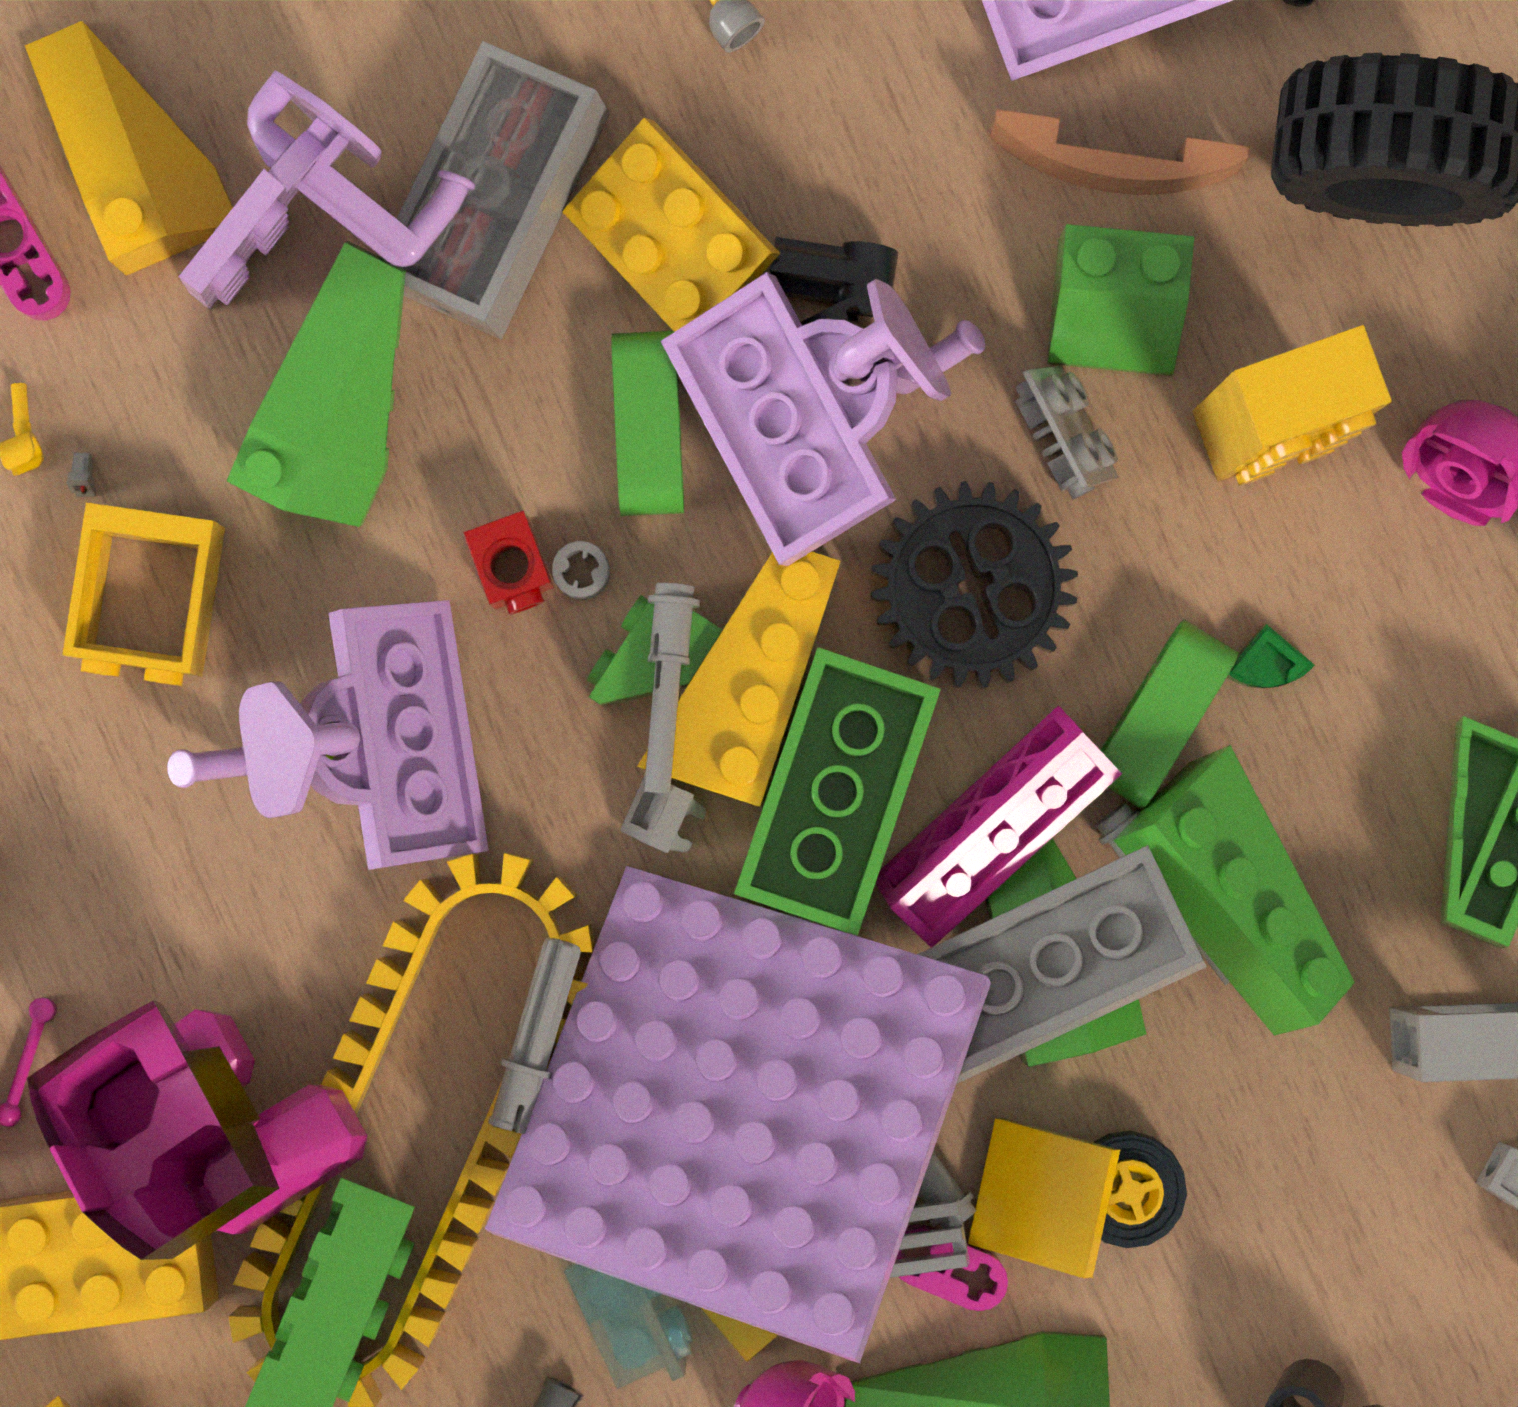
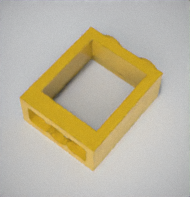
M86 502L62 655L82 659L81 672L119 677L121 665L144 668V681L182 686L184 674L203 677L225 527L212 520ZM113 537L198 549L181 657L96 644Z

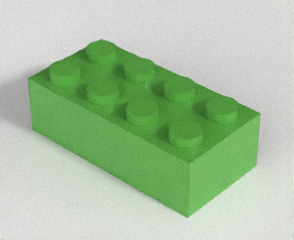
M818 647L734 894L858 936L941 689Z

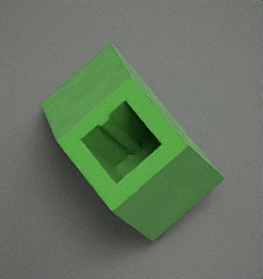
M642 595L636 600L621 625V628L628 631L629 634L618 652L615 654L606 649L586 680L595 686L589 698L603 707L653 695L655 663L648 662L647 660L648 654H650L654 605L649 604L648 599ZM694 611L692 613L689 647L690 665H681L679 690L687 688L723 629Z

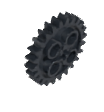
M963 481L958 488L957 500L954 501L949 500L941 487L935 488L933 492L935 508L929 510L923 503L915 499L910 507L916 521L911 524L904 519L895 517L891 523L896 533L901 537L900 542L881 540L878 548L892 559L890 563L876 564L871 568L872 574L887 580V586L871 592L870 598L878 602H889L890 607L889 610L876 619L877 625L896 624L899 631L889 642V647L892 649L908 642L913 647V650L908 657L906 665L912 667L924 657L930 660L931 665L928 679L934 681L944 668L952 669L954 688H960L966 679L967 673L974 672L980 688L985 689L989 686L991 670L997 669L1006 683L1014 681V661L1018 660L1028 670H1034L1038 665L1031 649L1037 647L1048 653L1054 652L1057 646L1047 634V631L1049 629L1066 631L1070 627V623L1056 612L1058 607L1075 605L1078 599L1069 593L1061 591V584L1078 577V571L1059 568L1058 561L1072 551L1071 545L1052 547L1049 539L1056 533L1060 525L1058 522H1054L1040 528L1035 523L1042 507L1039 503L1034 504L1024 513L1016 509L1019 500V491L1016 489L1002 503L995 501L993 482L987 483L980 498H973L967 481ZM988 528L997 529L1002 532L1008 540L1009 549L1007 556L998 561L986 560L980 556L975 546V538L978 532ZM953 532L959 533L963 540L972 574L976 578L986 576L990 585L982 592V600L996 626L998 635L995 639L987 637L979 607L972 593L961 595L958 591L957 586L964 581L966 576L962 563L950 542L949 537ZM931 550L944 555L950 567L948 578L936 584L927 583L922 580L915 568V561L918 555ZM1016 587L1027 593L1031 601V611L1026 619L1014 621L1001 613L998 598L1003 589ZM955 609L968 615L973 629L971 637L966 642L959 644L950 643L942 637L939 632L938 621L940 615L945 611Z

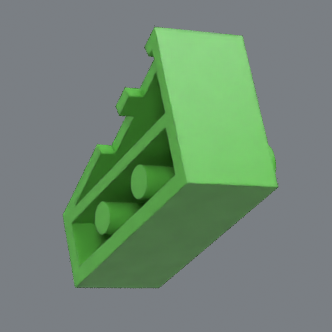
M1462 716L1456 723L1440 923L1501 949L1509 947L1518 927V738Z

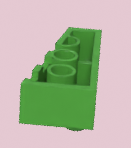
M340 1178L332 1197L333 1203L330 1215L325 1226L317 1233L301 1275L303 1278L289 1300L275 1335L276 1341L274 1346L266 1355L245 1407H333L337 1398L347 1402L350 1401L364 1368V1364L353 1360L362 1336L375 1340L390 1304L379 1299L381 1290L388 1275L398 1279L401 1278L415 1242L403 1238L413 1214L414 1206Z

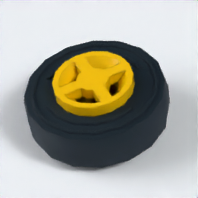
M1131 1130L1109 1133L1093 1142L1120 1150L1112 1191L1117 1189L1120 1181L1122 1182L1118 1187V1191L1111 1192L1101 1241L1127 1249L1148 1246L1169 1234L1182 1216L1187 1197L1184 1170L1174 1153L1153 1136Z

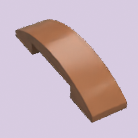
M1001 109L996 110L990 132V138L1005 151L1042 173L1089 189L1131 195L1177 193L1220 182L1238 174L1248 160L1250 146L1186 137L1177 152L1176 161L1057 144L1060 118Z

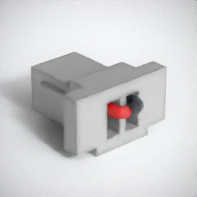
M90 453L73 454L72 472H68L67 485L71 493H75L76 496L96 497L95 481L92 477L94 461Z

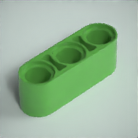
M674 331L611 334L620 516L684 513L678 373L661 343L663 339L674 333Z
M1185 619L1179 623L1101 748L1104 755L1122 773L1107 787L1108 789L1139 808H1145L1159 789L1234 666L1239 652Z

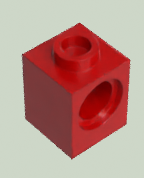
M524 510L463 532L490 606L495 610L506 606L508 614L512 615L534 608L545 602L542 592L555 587L530 519ZM509 550L522 551L528 558V570L525 576L514 583L501 582L495 574L497 559L501 554Z

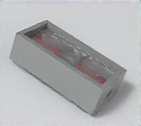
M482 41L401 208L397 220L406 227L410 225L437 189L441 181L438 177L440 170L450 171L473 181L475 188L468 191L455 216L422 258L414 265L401 267L406 270L405 297L502 340L563 213L562 211L565 209L610 115L597 90Z

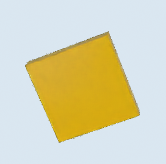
M995 1118L975 1208L977 1211L974 1213L968 1244L1080 1278H1093L1120 1150L1008 1119Z

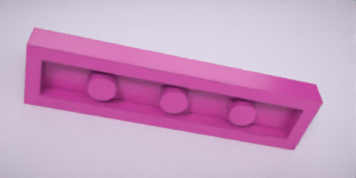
M1058 705L882 867L875 884L889 907L932 948L1122 773Z

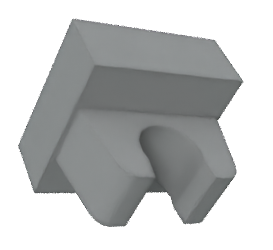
M644 776L620 831L665 853H668L669 850L689 851L693 843L679 836L677 832L685 815H691L703 820L706 815V809L693 799L694 794L674 785H671L670 794L644 792Z

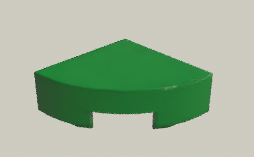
M1265 624L1241 650L1227 678L1252 688H1274L1296 681L1308 673L1315 664Z

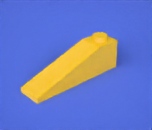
M80 21L25 45L82 200L109 262L127 276L207 241L233 208L217 169L83 21Z

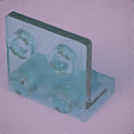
M576 1263L565 1268L564 1273L617 1389L665 1367L672 1382L685 1376L687 1356L692 1354L689 1343L694 1340L685 1316L678 1305L668 1309L661 1293Z

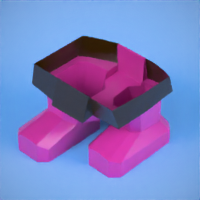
M154 1000L88 1036L27 1077L31 1104L38 1126L81 1211L122 1248L140 1260L173 1259L216 1230L230 1234L250 1232L361 1160L368 1137L343 1090L324 1085L309 1084L262 1113L257 1114L243 1089L244 1086L250 1083L255 1059L232 1017L214 1011L195 1009L174 1024L163 1004Z

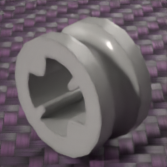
M575 541L566 544L557 552L552 563V575L555 584L565 595L573 599L587 600L596 597L605 589L610 578V566L606 556L599 547L590 542ZM582 553L584 561H587L589 556H592L599 565V567L591 572L594 582L584 588H580V583L577 580L571 586L564 578V574L571 570V564L568 559Z

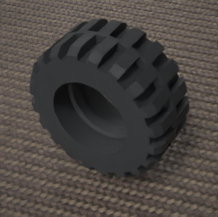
M1363 53L1362 56L1357 57L1340 55L1330 57L1326 62L1316 60L1307 63L1303 69L1298 68L1291 74L1280 91L1271 178L1280 195H1285L1286 200L1295 205L1303 204L1307 210L1317 213L1326 212L1332 214L1333 217L1347 220L1353 218L1374 224L1394 223L1401 224V226L1419 227V225H1434L1441 227L1453 226L1454 223L1475 224L1481 223L1485 218L1494 220L1502 217L1505 212L1509 213L1518 203V83H1515L1512 77L1502 72L1492 73L1489 67L1475 63L1470 65L1458 63L1457 59L1438 57L1437 59L1420 57V54L1400 53V56L1383 55L1382 53Z

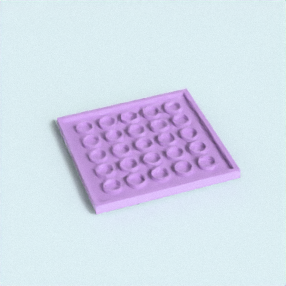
M626 866L581 981L588 983V985L577 992L547 1068V1071L552 1072L551 1079H543L525 1134L521 1135L485 1229L499 1237L860 1363L991 985L989 977Z

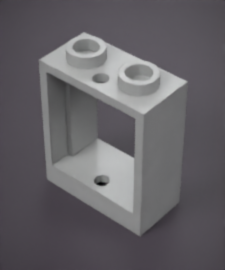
M1518 1002L1389 1007L1392 1071L1420 1082L1518 1079Z

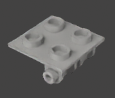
M1062 366L1024 371L1023 374L1026 381L1015 387L1020 396L1015 402L1030 429H1034L1048 421V426L1033 434L1035 441H1038L1054 433L1058 441L1041 451L1043 457L1046 458L1063 450V455L1047 463L1061 492L1068 490L1072 500L1095 489L1094 485L1119 478L1112 465L1118 461L1115 448L1101 428L1094 430L1084 410V407L1089 405L1087 394L1075 374L1072 372L1066 374Z

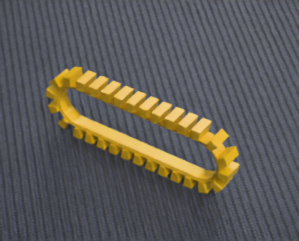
M478 853L447 861L461 890L446 900L443 899L428 879L419 880L403 901L430 915L422 934L400 919L393 921L383 943L384 947L413 953L407 969L404 970L383 956L376 959L366 982L369 985L397 990L392 1003L388 1007L371 994L366 993L360 996L349 1020L380 1028L377 1037L372 1044L354 1030H350L343 1034L333 1056V1059L362 1065L363 1068L358 1080H355L335 1066L326 1072L321 1085L343 1090L357 1115L443 919L455 906L469 897L483 893H500L514 897L532 908L540 917L550 938L573 943L580 947V952H593L595 943L592 924L562 934L558 922L552 913L553 910L578 896L561 876H557L539 899L531 892L521 888L534 859L512 853H504L501 883L482 884ZM573 977L567 997V1002L571 1005L577 992L583 990L588 985V983L581 982L583 978ZM562 1014L554 1041L558 1043L568 1015ZM551 1052V1055H550V1058H549V1062H548L547 1068H548V1066H549V1063H550V1061H551V1058H552L554 1052ZM501 1084L387 1343L374 1356L360 1362L364 1364V1368L352 1397L347 1402L348 1407L377 1406L382 1398V1394L371 1373L378 1367L382 1366L402 1390L425 1360V1357L400 1344L399 1341L404 1331L428 1348L434 1340L446 1312L417 1306V1301L422 1293L443 1309L447 1308L462 1275L433 1269L435 1260L439 1256L461 1272L463 1271L478 1238L449 1232V1228L455 1218L479 1234L495 1201L464 1195L467 1187L472 1180L495 1196L502 1186L510 1164L481 1158L485 1146L488 1142L509 1158H512L522 1135L515 1132L516 1129L512 1128V1131L488 1123L490 1116L493 1114ZM327 1182L280 1211V1213L297 1216L292 1228L275 1216L258 1226L250 1247L278 1253L280 1256L276 1265L255 1251L243 1260L233 1285L264 1291L262 1307L239 1306L228 1316L232 1343L264 1332L272 1350L276 1341L275 1335L280 1325L278 1312L280 1287ZM266 1356L257 1360L246 1372L254 1382H256Z

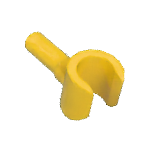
M25 383L11 384L12 425L16 436L0 442L1 462L7 470H11L14 476L39 467L44 460L42 448L32 432V426L29 421L27 385Z

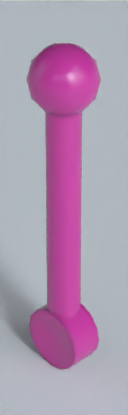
M37 998L29 1006L28 1012L33 1021L7 1100L0 1105V1125L4 1127L15 1126L21 1118V1110L18 1104L46 1022L54 1019L57 1012L56 1004L49 998Z

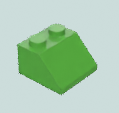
M1066 224L1058 239L1047 364L1172 376L1174 374L1189 301L1194 236Z

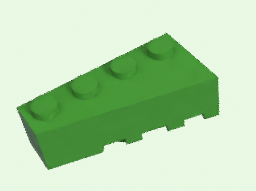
M1231 745L1189 762L1113 840L1125 855L1147 845L1149 846L1192 937L1274 1036L1320 1024L1355 983Z

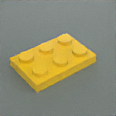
M643 118L562 211L674 332L759 278L780 255V252L654 120Z

